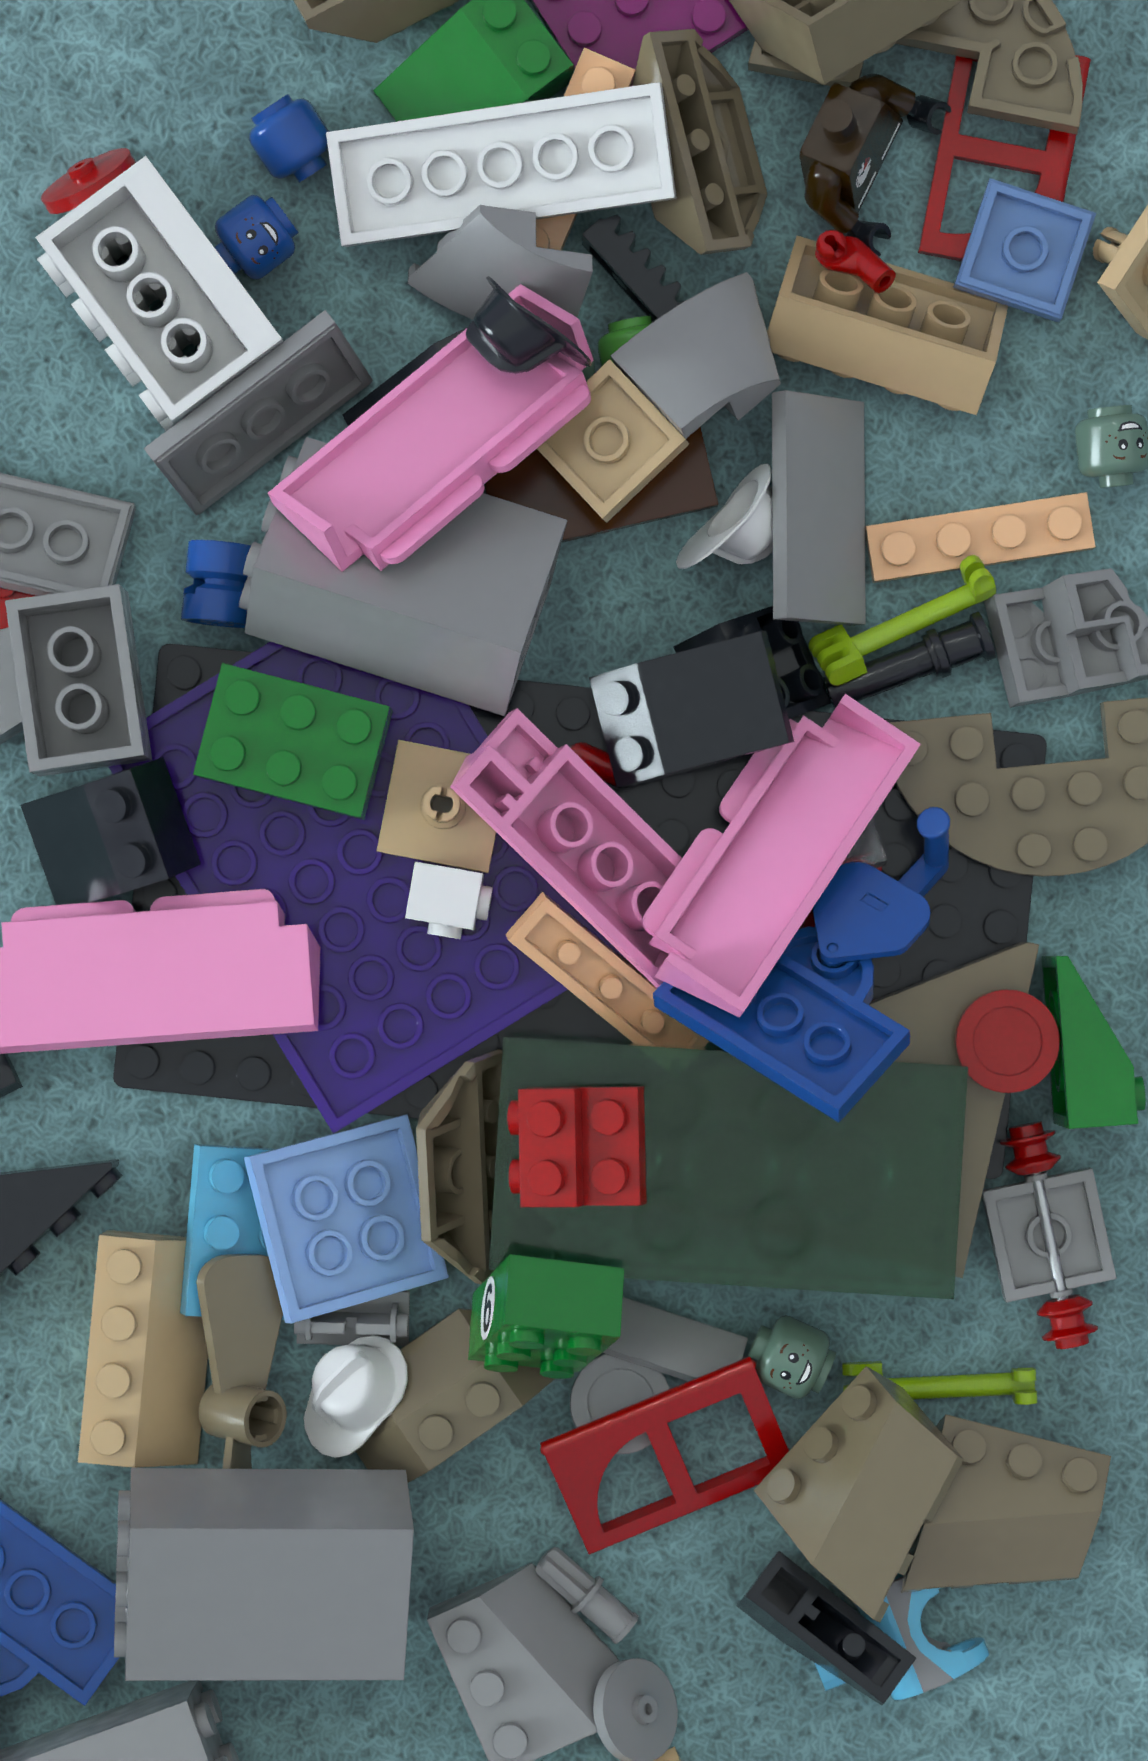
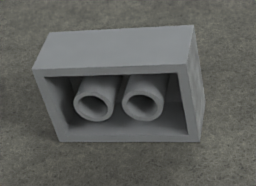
M120 584L6 600L5 605L29 772L41 777L152 760L128 592Z

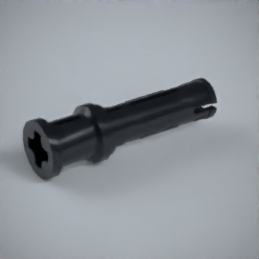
M977 611L970 614L969 621L940 632H937L934 628L925 631L926 634L921 636L922 641L865 662L867 673L844 684L835 686L829 682L827 677H823L829 697L833 701L834 709L845 694L856 701H860L933 673L936 677H947L951 675L952 668L984 657L987 661L996 658L990 634L980 612Z

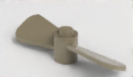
M225 1254L209 1260L199 1271L196 1281L212 1378V1385L207 1388L200 1401L199 1421L207 1434L226 1439L222 1469H252L251 1446L263 1448L272 1445L281 1436L286 1424L287 1411L284 1400L278 1393L266 1390L283 1312L269 1257L259 1254Z

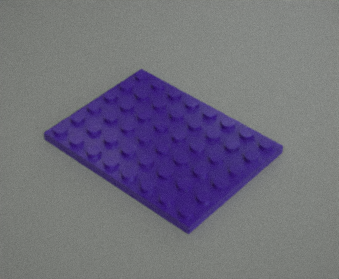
M273 642L265 644L232 665L391 707L393 714L365 820L193 775L219 673L146 717L152 760L164 757L201 865L176 875L185 893L191 895L254 889L269 890L285 913L284 926L307 924L321 947L318 1031L272 1035L333 1134L568 990L508 941L505 935L542 892L617 954L623 956L498 833H496L489 874L483 873V885L493 887L487 921L477 919L475 930L463 928L461 939L427 934L429 922L405 918L415 862L461 870L467 869L377 852L398 740L472 754L488 736L469 705ZM149 761L109 766V769L113 774Z

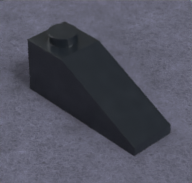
M780 1551L770 1560L737 1605L739 1609L780 1641L880 1705L886 1702L916 1660L914 1655Z

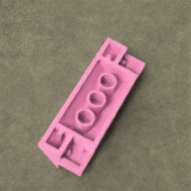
M516 708L505 716L474 753L465 757L450 788L637 970L658 988L664 981L654 976L669 954L649 945L653 936L644 929L642 919L682 857L567 744L557 748Z

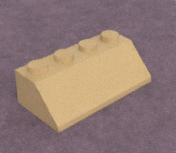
M796 236L767 330L772 353L787 361H800L830 370L835 375L843 378H856L879 385L895 394H908L937 403L947 410L963 411L977 415L996 364L1008 310L1007 305L953 288L954 283L889 263L886 264L896 273L895 280L883 293H875L858 276L824 268L815 255L816 241Z
M107 1230L99 1235L78 1463L138 1468L194 1465L199 1462L202 1430L199 1421V1405L205 1392L208 1353L202 1317L185 1316L180 1313L186 1237Z

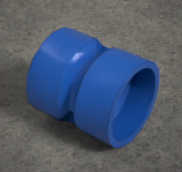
M215 540L189 541L186 573L194 580L192 585L184 588L181 612L182 621L201 625L245 628L247 610L239 608V603L248 576L243 575V570L251 545Z

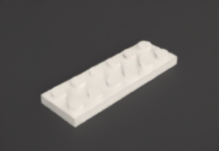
M660 82L326 132L341 246L344 247L454 231L461 227L463 219L479 205L536 212V219L677 199L663 87Z

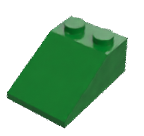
M471 0L448 19L373 91L394 120L398 122L550 99L569 84L573 75V63L525 0Z
M1041 956L1045 1006L1056 1021L1060 1038L1058 1056L1050 1071L1053 1123L1068 1129L1138 1124L1137 1111L1145 1110L1146 1106L1145 1086L1142 1076H1134L1133 1064L1069 957Z

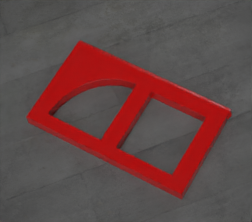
M1076 55L1080 62L1083 104L1091 59ZM960 56L955 57L947 104L951 107V112H945L942 133L940 135L918 249L920 254L962 261L971 233L952 234L940 232L953 160L958 159L1040 175L1034 193L1064 202L1077 135L1049 129L1044 151L959 134L972 61L978 62L976 59Z
M750 1356L540 1443V1452L545 1456L589 1555L759 1485L789 1452L756 1372V1362ZM741 1393L767 1456L694 1486L668 1422ZM646 1432L673 1495L601 1524L598 1515V1491L607 1465L626 1443Z

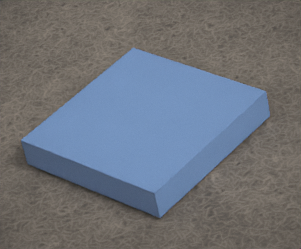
M990 178L953 288L1059 323L1062 319L1096 213Z

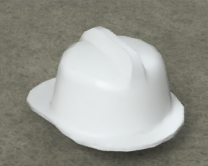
M761 464L753 469L739 483L725 505L687 541L676 560L679 569L689 568L712 553L737 564H751L766 558L773 551L772 487L769 485L772 469L769 464Z
M371 1335L357 1338L348 1345L335 1347L323 1355L317 1363L312 1376V1390L304 1415V1426L311 1444L321 1454L334 1458L353 1454L364 1445L403 1399L408 1383L407 1363L400 1348L387 1338Z

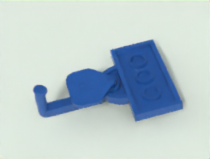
M930 807L919 814L917 829L924 837V854L899 881L863 862L842 864L812 908L815 927L798 929L740 1018L666 982H663L653 992L654 1006L839 1123L910 1044L909 1029L869 1006L873 999L874 965L871 959L897 956L905 953L929 926L930 906L924 896L946 874L949 868L950 817L948 813L942 808Z
M1 1499L0 1697L22 1689L40 1673L85 1706L120 1658L114 1657L116 1582Z

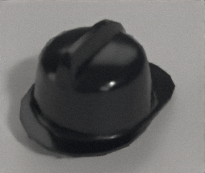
M486 277L493 290L467 327L466 337L492 366L500 371L514 374L529 372L559 352L584 366L590 367L592 365L589 357L571 340L547 322L516 303L491 277Z

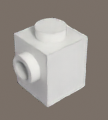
M415 862L405 918L429 922L427 934L461 939L463 928L475 930L477 919L487 921L493 887L483 885V873Z

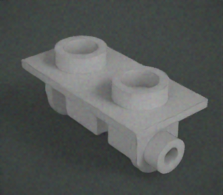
M402 1291L295 1322L294 1334H297V1344L348 1345L357 1338L375 1335L389 1339L396 1346H405L409 1343L410 1291Z

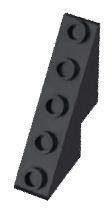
M119 1159L0 1172V1277L8 1269L17 1276L35 1260L41 1252L34 1245L48 1231H51L58 1237L82 1215L75 1206L90 1192L97 1199L107 1192L123 1176L116 1169L119 1165Z

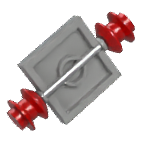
M1042 1121L1008 1128L1010 1138L1001 1140L1000 1145L1012 1147L1015 1159L1008 1163L1005 1168L1017 1175H1027L1024 1176L1025 1181L985 1189L981 1196L1003 1299L1007 1303L1050 1294V1298L1053 1299L1046 1301L1037 1311L1038 1316L1050 1319L1052 1327L1049 1332L1042 1336L1043 1341H1055L1056 1349H1069L1088 1344V1334L1097 1331L1098 1326L1086 1323L1083 1312L1092 1306L1093 1302L1083 1296L1072 1295V1288L1117 1279L1093 1168L1088 1167L1048 1176L1047 1172L1043 1171L1052 1169L1061 1159V1155L1048 1152L1046 1140L1056 1133L1055 1130L1044 1131Z

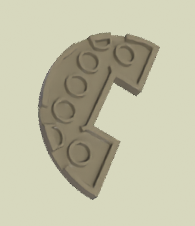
M960 0L959 4L942 13L932 24L919 27L895 42V44L978 60L967 113L1078 134L1083 92L1079 58L1075 55L1073 45L1066 31V22L1052 0ZM754 41L748 61L749 71L824 85L764 51L757 41ZM864 61L851 68L844 77L830 81L825 85L832 86L834 83L849 88L853 81L861 78Z
M1148 697L1100 703L1105 758L997 769L991 713L890 722V724L921 744L896 781L895 786L918 817L919 814L930 807H938L945 810L950 817L949 847L993 869L1018 875L1042 877L1082 873L1107 866L1129 856L1148 843Z

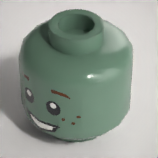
M1132 405L1087 410L1088 419L1080 421L1075 428L1079 471L1086 477H1099L1100 488L1133 485V473H1139L1148 468V423L1146 418L1140 414L1132 413Z
M785 1315L777 1319L771 1329L763 1325L760 1326L748 1356L757 1360L756 1372L761 1384L792 1398L802 1399L810 1391L819 1394L830 1373L836 1352L829 1349L830 1339L824 1331Z

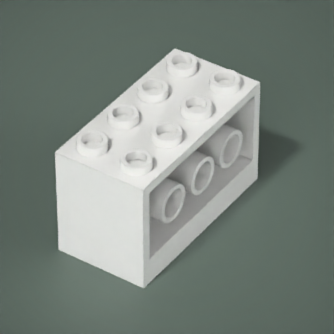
M146 156L35 237L46 251L37 260L66 298L73 292L78 294L80 298L71 304L99 342L107 336L110 337L113 344L106 348L105 351L132 387L142 380L148 389L142 392L139 397L165 431L284 342ZM124 255L129 256L130 259L123 265L119 266L116 264L120 257ZM158 299L163 301L164 305L160 309L149 311L151 303ZM190 344L198 345V351L190 357L183 356L182 350Z

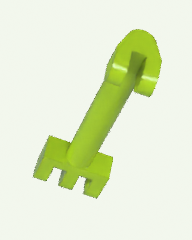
M970 555L962 560L960 571L965 585L852 637L848 635L842 624L812 637L808 643V648L813 656L817 658V662L821 669L825 671L829 682L837 686L867 673L863 656L987 600L996 594L994 578L985 569L981 559L976 555Z
M882 1362L842 1363V1375L858 1376L867 1366L883 1376ZM1034 1367L1012 1368L1011 1372L887 1378L903 1387L913 1400L1012 1395L1013 1402L1018 1405L1037 1403V1391L1035 1390L1036 1369ZM843 1385V1391H844L849 1385Z

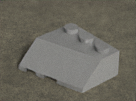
M532 1562L430 1607L427 1622L488 1761H534L597 1733L593 1713L595 1690L605 1670L613 1663L619 1661L613 1651L604 1641L600 1640L578 1613L574 1614L570 1611L571 1605L536 1573V1566Z

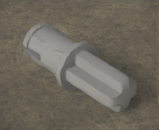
M551 1548L539 1560L535 1568L536 1573L572 1604L570 1608L572 1613L577 1614L580 1611L609 1636L614 1644H618L636 1624L639 1616L629 1610L602 1586L603 1578L597 1576L594 1579L560 1548Z

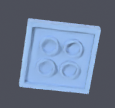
M408 1114L244 1157L285 1323L292 1324L449 1278L444 1258L421 1240L417 1149Z

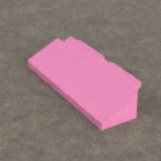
M522 284L508 294L516 303L547 322L571 340L589 357L591 363L594 361L581 322L577 317ZM466 328L270 490L268 495L273 505L341 572L346 570L363 554L382 571L389 564H398L407 559L483 494L485 490L484 484L497 473L512 470L587 407L591 401V393L582 372L587 366L579 364L559 352L529 372L514 374L500 371L492 366L467 340Z
M847 694L842 697L823 728L804 715L799 723L789 719L794 742L754 753L719 805L721 816L730 823L725 832L722 834L713 828L702 830L683 856L642 919L644 929L653 936L649 945L669 954L654 977L739 1018L743 1014L921 745Z
M266 889L165 896L156 899L151 905L150 911L135 912L133 906L125 900L21 908L13 914L11 922H1L3 947H0V1054L318 1031L321 947L307 924L284 926L285 913L273 894Z

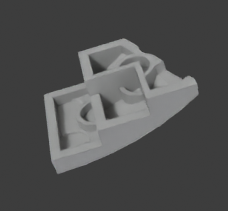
M479 205L463 219V224L460 228L450 231L438 242L437 252L421 266L414 263L409 267L408 284L444 307L473 320L475 314L493 290L486 279L489 276L507 294L522 284L573 316L578 317L593 273L592 254L536 247V212Z
M747 272L722 281L684 301L644 328L610 355L614 364L685 439L722 407H725L739 421L781 385L767 328L759 305L755 283Z
M1112 568L1063 575L1042 588L994 594L991 598L984 600L1010 708L1071 697L1148 679V616L1141 607L1135 605L1130 600L1127 588ZM1042 600L1044 612L1032 602Z

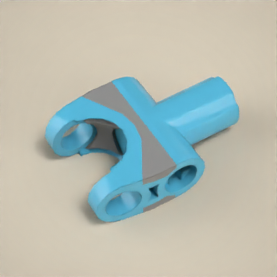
M897 1573L884 1599V1602L888 1603L889 1606L880 1623L873 1620L857 1606L862 1616L916 1657L914 1663L891 1693V1697L894 1700L910 1698L945 1685L978 1666L989 1656L984 1638H971L951 1646L947 1642L934 1640L922 1632L920 1620L923 1608L929 1599L940 1593L938 1590L940 1588L901 1593L904 1576ZM815 1663L825 1691L846 1684V1682Z

